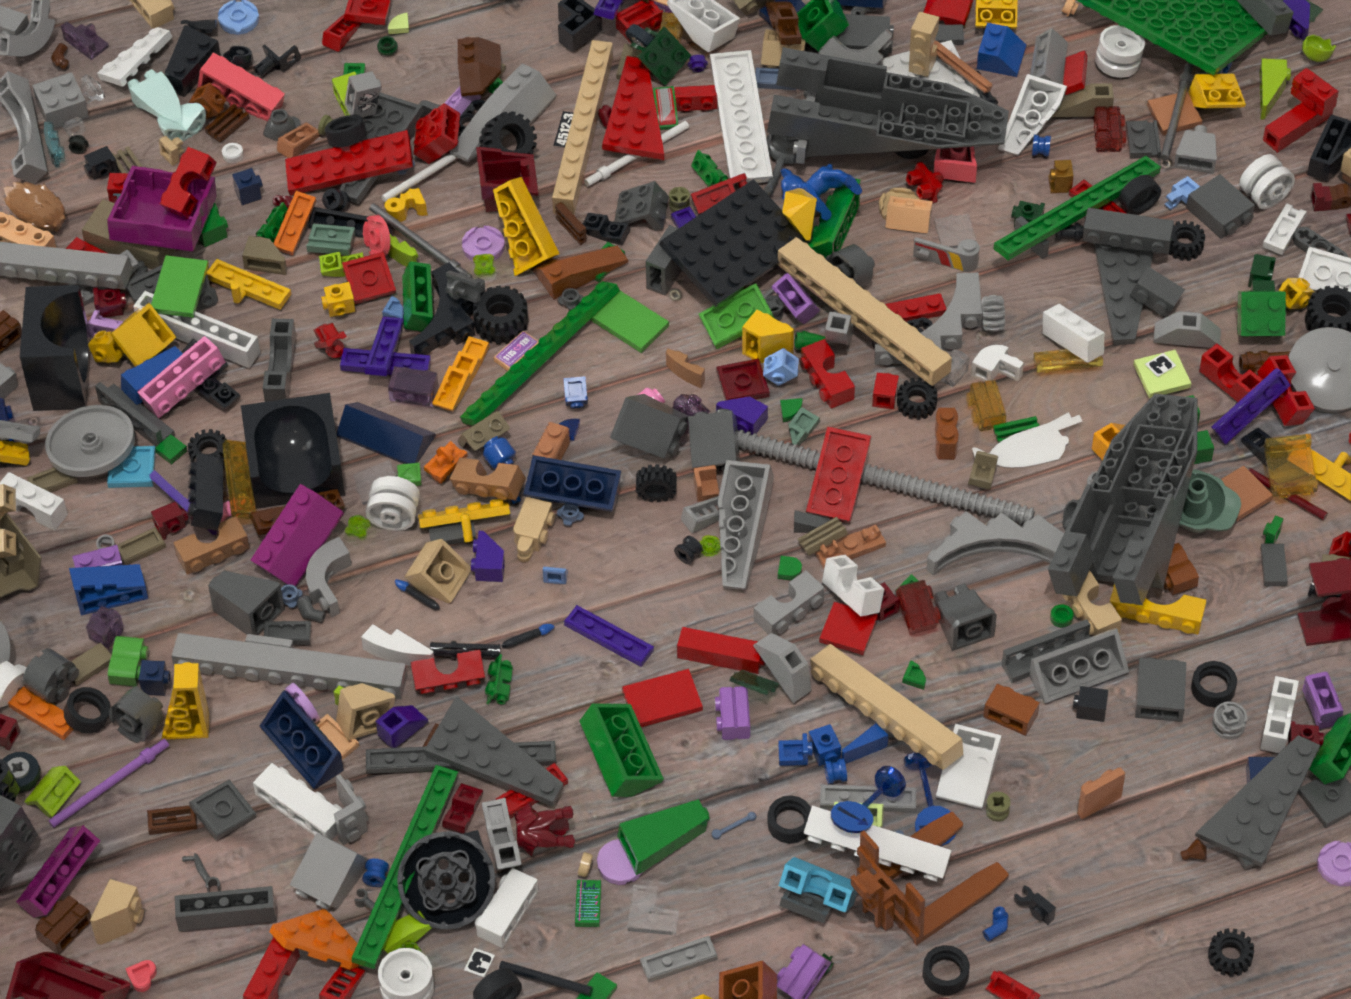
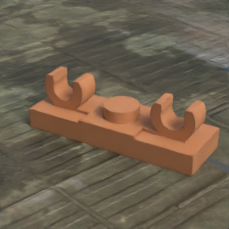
M875 524L872 527L854 532L836 541L833 540L826 547L824 544L821 545L820 550L815 552V555L824 569L826 558L846 555L852 560L886 547V541Z

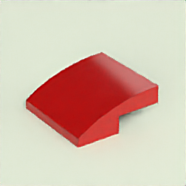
M927 0L923 13L938 16L939 21L943 20L945 25H965L973 0Z

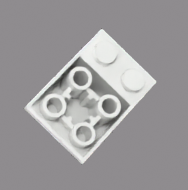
M955 724L953 732L962 738L964 755L942 770L936 798L982 809L999 755L1002 735Z

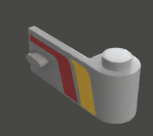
M915 237L913 257L963 272H972L978 267L980 247L972 239L961 241L957 249Z

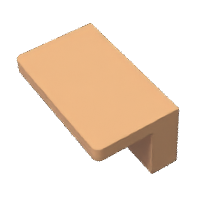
M890 196L887 206L886 228L928 233L933 201Z

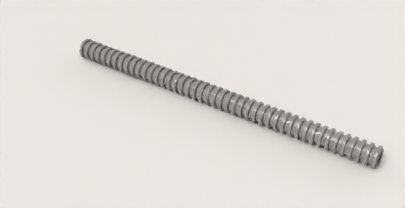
M744 430L738 431L739 449L742 448L743 451L749 450V453L755 452L756 455L761 453L764 457L769 455L771 459L775 457L776 460L782 459L783 462L789 461L790 464L795 462L797 466L802 464L803 467L809 466V469H817L820 453L816 449L811 451V448L804 449V446L798 447L797 444L792 446L791 443L787 442L785 444L782 440L778 442L777 439L771 440L770 437L764 438L763 435L758 437L756 433L751 435V432L744 433ZM871 464L865 465L861 479L865 484L869 482L870 485L876 484V487L883 486V489L888 487L891 491L896 489L898 493L903 491V494L910 493V496L917 495V498L922 496L924 500L928 498L932 502L937 500L939 504L944 502V505L951 504V507L957 506L958 509L963 507L965 511H968V509L973 513L978 511V514L985 513V516L992 515V518L1003 513L1015 523L1019 522L1021 526L1028 519L1034 518L1035 514L1033 507L1028 509L1026 505L1021 507L1020 504L1007 503V500H1003V502L999 498L994 500L992 496L987 498L984 494L980 496L979 493L966 492V489H962V491L958 487L953 489L951 485L946 487L945 484L939 485V482L932 483V480H928V482L924 478L919 480L917 476L912 478L911 475L905 476V473L898 474V471L893 473L891 469L887 471L883 467L878 469L876 465L874 467H871Z

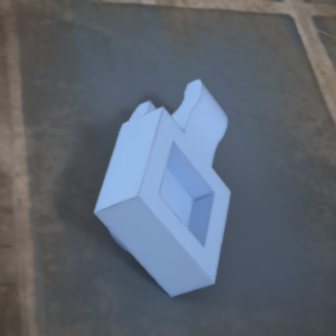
M1187 176L1172 186L1171 193L1166 196L1169 201L1164 205L1169 210H1172L1181 200L1187 204L1188 194L1200 186Z

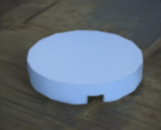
M233 0L224 4L219 9L218 21L220 27L225 32L240 35L250 32L258 25L259 14L257 7L247 0H241V2Z

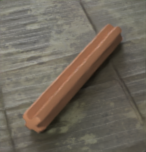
M934 41V45H937L938 58L983 93L990 92L993 86L991 82L941 43Z

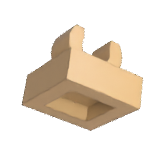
M167 136L159 139L160 154L172 166L179 163V155L184 152V149L180 146L183 144V141L179 137L174 138L172 141Z

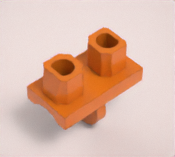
M450 441L445 447L441 446L436 450L437 454L424 466V471L429 473L438 483H443L447 476L455 469L459 458H466L468 454Z

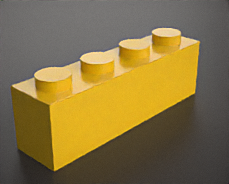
M522 177L509 180L493 189L499 216L502 217L505 227L503 228L504 236L507 237L510 247L508 250L509 255L513 259L515 266L513 269L515 276L560 254Z
M185 662L174 664V685L161 740L209 738V710L199 663Z

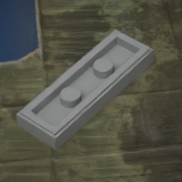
M706 936L640 958V963L648 983L716 961L718 960V955L710 936Z

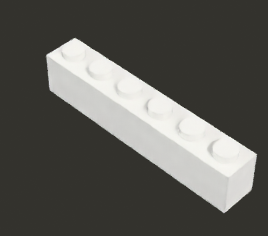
M144 291L133 306L134 312L148 303L151 304L154 294ZM196 311L194 318L158 313L175 334L176 339L189 343L192 339L198 342L205 336L218 347L223 358L250 368L260 354L258 336Z
M812 806L804 834L809 835L807 839L809 841L821 844L822 840L832 843L831 848L843 852L845 848L855 850L854 855L858 856L857 848L860 846V832L863 830L852 831L842 828L834 822L831 817V811ZM859 821L858 825H868V823ZM874 825L864 830L879 847L880 864L891 867L893 862L901 865L900 870L911 874H914L915 870L924 872V878L936 882L938 877L944 878L952 850Z

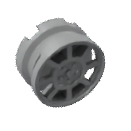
M1221 703L1214 711L1212 721L1214 732L1219 737L1227 740L1240 737L1245 730L1247 712L1238 703Z

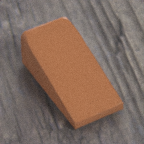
M306 122L278 138L277 151L287 158L298 156L321 135H319L318 129Z

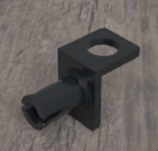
M264 44L262 48L266 58L254 66L253 69L261 78L274 66L285 72L301 59V55L297 46L294 45L278 57ZM294 53L293 59L287 62V58Z

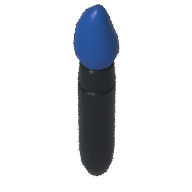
M399 579L395 580L396 586L401 591L408 593L433 610L437 611L440 609L439 604L435 600L411 586L408 582Z
M543 624L536 629L505 640L501 647L511 648L537 638L540 635H546L555 626Z

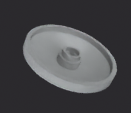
M1333 327L1319 328L1306 333L1294 344L1288 356L1296 371L1291 380L1292 391H1306L1317 411L1342 413L1351 410V333Z
M106 405L85 406L67 413L51 427L46 437L45 449L50 463L61 473L74 477H90L110 471L128 457L135 443V431L130 418L121 410Z

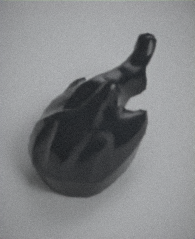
M231 46L229 51L223 54V57L229 62L243 69H247L252 65V51L245 46Z

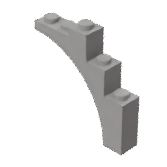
M978 272L957 273L956 289L947 310L934 324L921 332L923 336L931 339L941 350L961 348L962 328L981 327L982 304ZM879 344L875 345V365L903 364Z
M965 511L960 517L957 516L952 520L950 535L944 539L942 545L938 549H933L928 554L927 571L935 575L947 565L961 558L995 551L1025 554L1051 563L1064 533L1038 514L1031 520L1028 519L1021 527L1003 513H1000L996 518L990 519L987 525H984Z

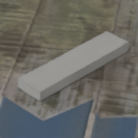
M821 784L820 808L832 810L834 802L852 801L857 803L883 804L885 812L916 813V788Z

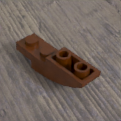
M789 1L766 2L773 29H776L780 45L791 46L801 44L802 36L798 27L799 18L792 3Z
M338 489L317 493L341 511L345 509V504ZM286 505L251 512L250 519L258 535L266 534L270 531Z

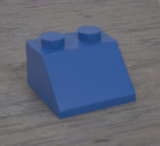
M987 23L978 51L977 69L1017 77L1026 50V44L1008 26Z

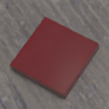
M759 358L716 367L725 400L751 397L757 400L770 397Z

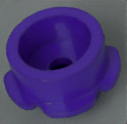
M693 55L689 58L687 65L693 72L698 73L704 71L708 62L703 55Z

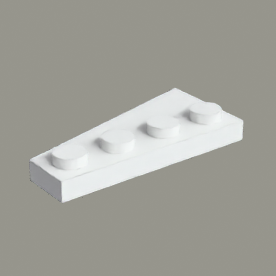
M159 27L150 30L147 36L134 42L131 48L121 52L112 62L106 63L103 69L97 72L100 80L124 86L127 83L126 78L129 75L134 76L138 72L137 67L140 64H146L150 60L149 55L157 53L172 38L170 31Z

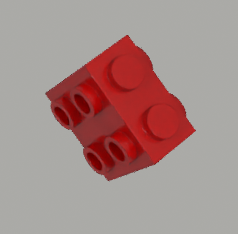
M444 103L438 108L433 109L425 117L420 118L415 125L413 154L430 164L436 159L441 158L449 150L454 149L458 144L460 113Z

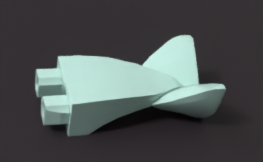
M151 69L144 74V81L139 82L137 79H132L127 83L132 102L137 108H142L158 117V125L163 135L167 136L171 141L176 137L185 141L197 134L205 124V108L199 103L180 105L173 86L162 71L156 73Z

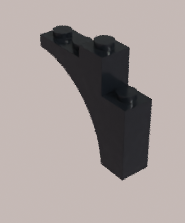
M450 262L431 271L432 285L438 293L439 305L430 324L409 341L411 354L427 355L432 350L446 345L451 340L458 345L467 341L468 336H475L474 321L469 317V314L473 313L474 302L463 298L455 300L449 296V293H446L448 283L446 272L453 271L458 273Z

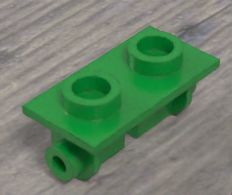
M697 150L691 167L708 187L728 179V176L721 169L717 170L718 166L709 154Z
M284 202L272 209L271 214L266 219L267 224H263L257 230L256 237L268 238L274 243L288 210Z
M502 654L494 662L491 661L488 668L490 681H488L485 688L487 705H489L492 699L497 700L496 702L501 705L509 700L510 685L502 683V681L511 682L513 666L508 660L501 661Z

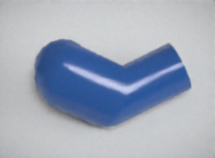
M1004 907L994 908L992 912V926L982 931L987 941H991L1007 930L1009 916Z

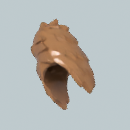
M13 182V186L4 187L6 195L4 201L21 221L31 223L34 227L43 231L57 232L66 219L65 208L60 198L56 197L54 192L50 191L45 184H37L36 186L28 182Z

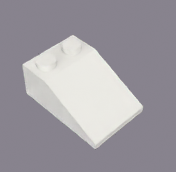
M667 1V5L693 42L707 52H711L735 38L740 18L716 1Z

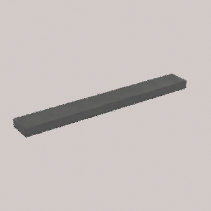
M555 741L514 742L542 766L556 764ZM426 747L366 749V774L433 771L435 765L452 770L460 769L425 755Z

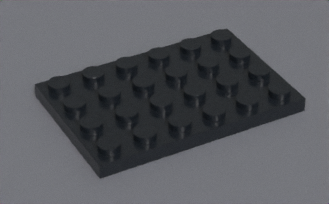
M753 179L662 239L659 245L715 307H718L777 267L779 264L778 250L796 237L807 244L810 241L803 238L783 215L779 206Z

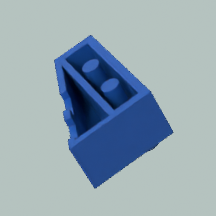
M140 564L69 568L81 616L148 599Z

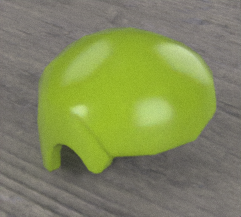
M1316 35L1307 36L1302 43L1304 54L1309 60L1314 62L1327 61L1336 48V45L1331 46L1330 39L1324 40Z

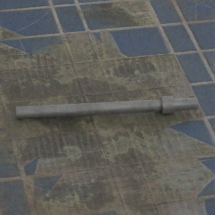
M1190 63L1185 64L1184 72L1179 78L1178 83L1180 86L1160 156L1162 160L1169 159L1187 89L1191 86V74L1194 65Z
M375 203L370 206V211L383 217L386 223L443 265L450 262L458 273L463 272L468 274L470 278L473 277V275L461 267L459 262L448 258Z

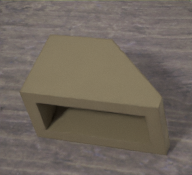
M254 236L248 237L242 254L244 269L281 275L287 274L285 257L270 239Z

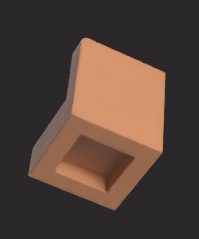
M716 466L693 468L697 502L719 496Z

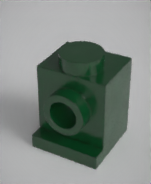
M1020 201L1018 206L1014 205L1011 218H1014V227L1015 219L1020 216L1031 222L1043 215L1045 203L1041 202L1038 205Z
M1254 254L1248 287L1251 288L1252 280H1272L1276 261L1275 257Z

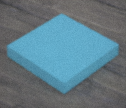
M133 446L128 457L121 464L108 471V488L153 487L154 481L149 478V475L155 469V446Z

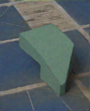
M801 407L791 422L788 423L792 444L800 446L820 423V417Z

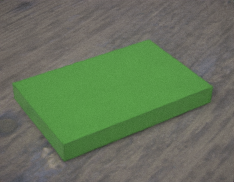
M166 255L151 302L156 312L194 318L209 266L208 261Z
M756 283L738 292L718 307L712 306L699 313L716 349L741 337L743 325L756 310L767 313L774 318Z
M619 291L591 318L592 322L640 353L669 327L668 320L622 291Z

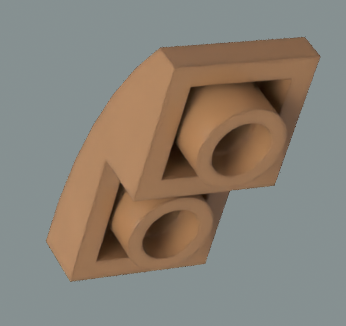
M667 348V367L684 381L702 388L705 382V368L688 363V355Z

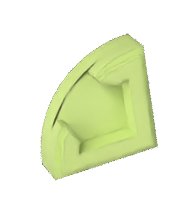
M408 13L397 15L390 21L388 25L389 34L409 33Z

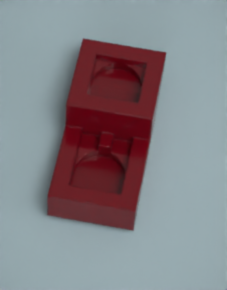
M461 783L452 798V805L442 821V827L465 834L478 808L483 790Z

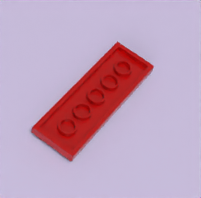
M408 130L359 141L346 147H334L285 159L288 192L292 196L296 191L305 193L413 167Z

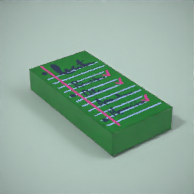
M577 880L575 927H600L601 880Z

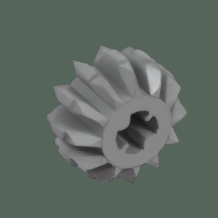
M996 295L983 297L981 301L983 329L991 332L1003 330L1005 327L1003 297Z

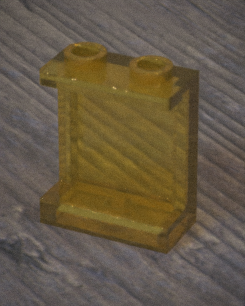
M1311 434L1265 439L1264 453L1270 490L1273 497L1278 496V498L1283 499L1295 494L1309 496L1317 492L1319 484L1318 480H1316L1311 452Z

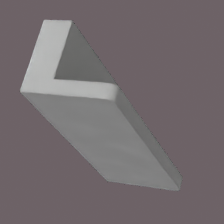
M1052 28L1036 36L1030 75L1062 84L1068 42Z

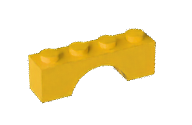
M1115 584L1110 598L1111 604L1121 618L1136 620L1140 623H1150L1162 628L1176 629L1187 634L1199 635L1206 599L1183 595L1178 601L1168 605L1155 604L1146 598L1143 605L1121 603Z

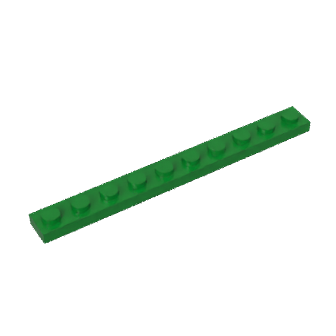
M1144 156L994 242L993 249L1009 261L1085 217L1088 208L1099 209L1118 198L1122 189L1132 179L1146 174L1151 177L1156 176L1160 173L1161 166L1147 156Z
M604 281L597 284L589 295L583 297L581 302L574 309L570 310L560 322L556 323L551 331L539 339V343L535 347L526 351L523 358L513 364L502 377L495 381L493 386L483 392L474 404L467 407L466 411L460 416L463 424L474 426L488 417L620 291L618 285Z
M435 765L352 955V963L371 969L376 968L403 906L397 883L400 863L405 853L415 842L427 835L434 834L458 778V771ZM415 872L410 875L406 882L405 894L410 887Z

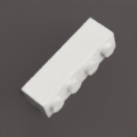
M271 763L253 782L256 796L314 836L316 833H319L332 840L337 835L334 813L342 808L337 804L332 805L320 792L310 790L302 780L294 779L285 768H278Z

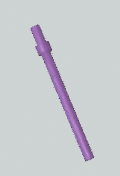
M162 739L150 749L147 747L139 753L140 756L49 819V824L55 828L143 764L152 762L156 759L155 756L169 747V743L166 739Z

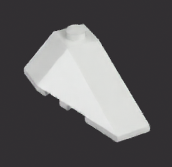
M1027 74L1007 124L1005 143L999 145L998 150L1019 156L1033 139L1034 134L1040 131L1060 107L1067 86Z

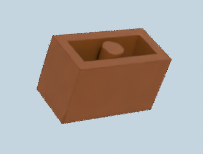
M996 684L985 703L983 717L1026 736L1038 716L1040 702L1030 696L1017 693L1010 687Z

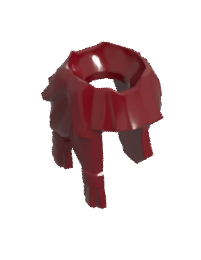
M528 802L514 815L518 846L531 856L537 847L573 848L575 843L573 834L562 836L569 830L568 820L572 819L574 815L572 807L566 806L555 810L536 812Z

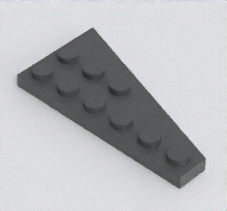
M379 92V105H377L376 114L363 118L367 130V135L363 140L408 130L409 133L424 112L423 107ZM379 175L343 183L340 190L348 194L350 202L359 204Z
M1098 243L1093 244L1113 346L1135 344L1143 303L1137 301L1130 294L1146 268H1151L1154 252L1113 247Z
M458 696L455 697L425 748V755L552 807L563 790V783Z
M1298 735L1195 833V837L1262 867L1320 745Z

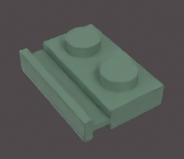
M313 224L308 238L309 242L306 245L307 252L326 254L340 252L341 255L349 256L356 234L355 227Z

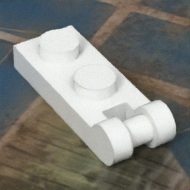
M1287 203L1265 238L1263 247L1283 255L1294 236L1295 230L1304 222L1307 211L1294 209L1293 205Z

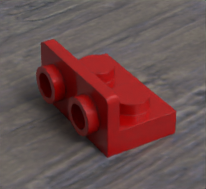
M715 85L674 87L677 111L717 109Z

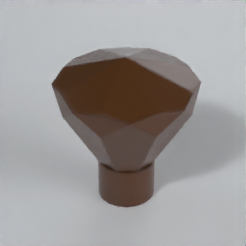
M1199 838L1188 849L1180 852L1183 861L1190 858L1207 860V847Z

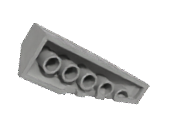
M522 63L495 90L475 114L458 138L457 146L450 150V154L469 162L477 157L476 147H480L483 144L479 142V137L483 135L480 132L488 121L498 114L513 111L516 112V116L518 114L524 115L523 119L526 120L528 118L531 121L529 124H531L556 99L557 95L539 71ZM501 130L499 135L500 141H503V137L511 132Z
M726 460L718 497L723 588L746 590L757 556L774 480L771 465Z

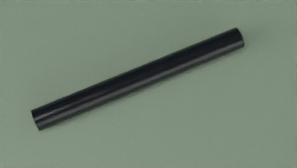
M501 961L499 969L509 968L515 975L587 996H591L593 992V987L523 966Z

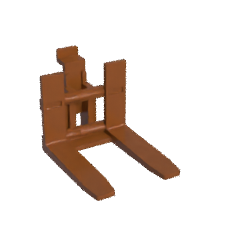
M949 812L932 821L910 837L941 846L963 827V822L954 812ZM863 830L860 832V846L857 848V855L860 857V867L857 868V875L851 876L850 884L862 897V911L865 914L869 911L874 914V924L877 928L882 926L887 931L894 926L895 922L900 929L910 935L917 946L991 894L1008 879L1009 874L996 862L975 873L925 907V899L910 882L906 884V893L904 894L892 881L904 872L900 870L901 865L893 862L891 867L880 864L879 847Z

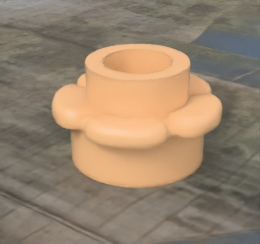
M1067 0L1061 12L1067 14V17L1069 14L1074 15L1079 4L1076 3V0Z

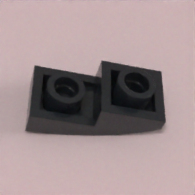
M588 213L582 223L586 227V234L619 245H623L631 230L629 224L609 221L608 216L603 214Z
M212 375L194 389V392L207 402L224 411L241 397L226 382L222 384Z

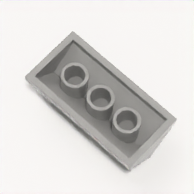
M1118 629L1108 630L1032 658L1029 677L1043 702L1048 703L1080 691V686L1091 687L1128 673L1129 669Z

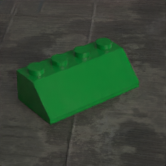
M855 179L861 185V180ZM845 185L835 188L832 195L829 194L826 207L830 210L832 216L828 220H823L820 215L819 226L814 227L813 239L808 243L811 249L824 256L825 259L842 248L860 207V194L856 195Z
M592 703L579 721L611 796L632 797L662 783L664 778L631 704Z

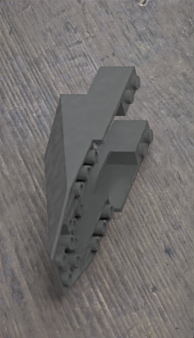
M785 47L782 49L776 85L816 92L817 97L816 102L774 95L767 133L809 140L806 157L1002 145L1005 143L1009 110L949 83L886 72L887 66Z
M1154 394L1111 440L1092 484L1086 485L1048 567L1056 594L1078 596L1089 570L1096 580L1114 582L1121 603L1143 605L1150 587L1163 589L1197 455V398Z

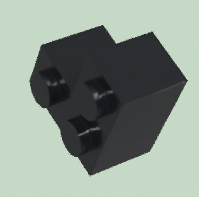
M584 0L560 1L558 3V19L561 22L558 25L559 43L575 52L602 31V17L594 15L595 8Z

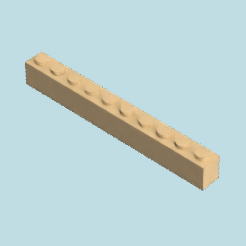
M596 40L591 42L552 196L553 214L556 211L555 205L562 202L575 215L599 118L598 110L602 106L613 62L612 42Z
M796 237L778 250V266L838 313L851 315V323L931 386L951 372L952 357L946 351L937 347L931 339L919 333L914 326H910L900 315L887 308L883 302H879L869 291L861 288L852 278L843 274L838 267L829 263L824 256L811 249L807 243L802 242Z

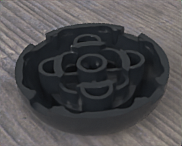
M438 832L419 839L405 853L398 870V891L405 908L419 922L436 929H456L473 922L485 911L494 893L495 872L487 852L474 839L457 832ZM442 859H446L449 862V866L445 870L440 869L438 866L439 861ZM463 872L469 875V880L466 883L459 881V875ZM414 873L410 887L405 894L406 882L410 875ZM445 877L451 878L452 882L450 885H443L442 881ZM427 880H433L435 882V888L432 890H427L425 888V882ZM448 893H453L456 896L453 903L446 902L445 896ZM418 911H420L423 914L425 919L418 913Z

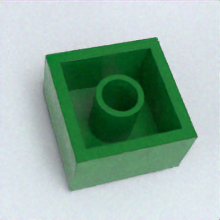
M811 0L797 13L799 18L798 27L802 38L818 52L833 35L837 37L849 26L837 0Z
M1282 290L1238 291L1237 335L1285 336L1286 292Z

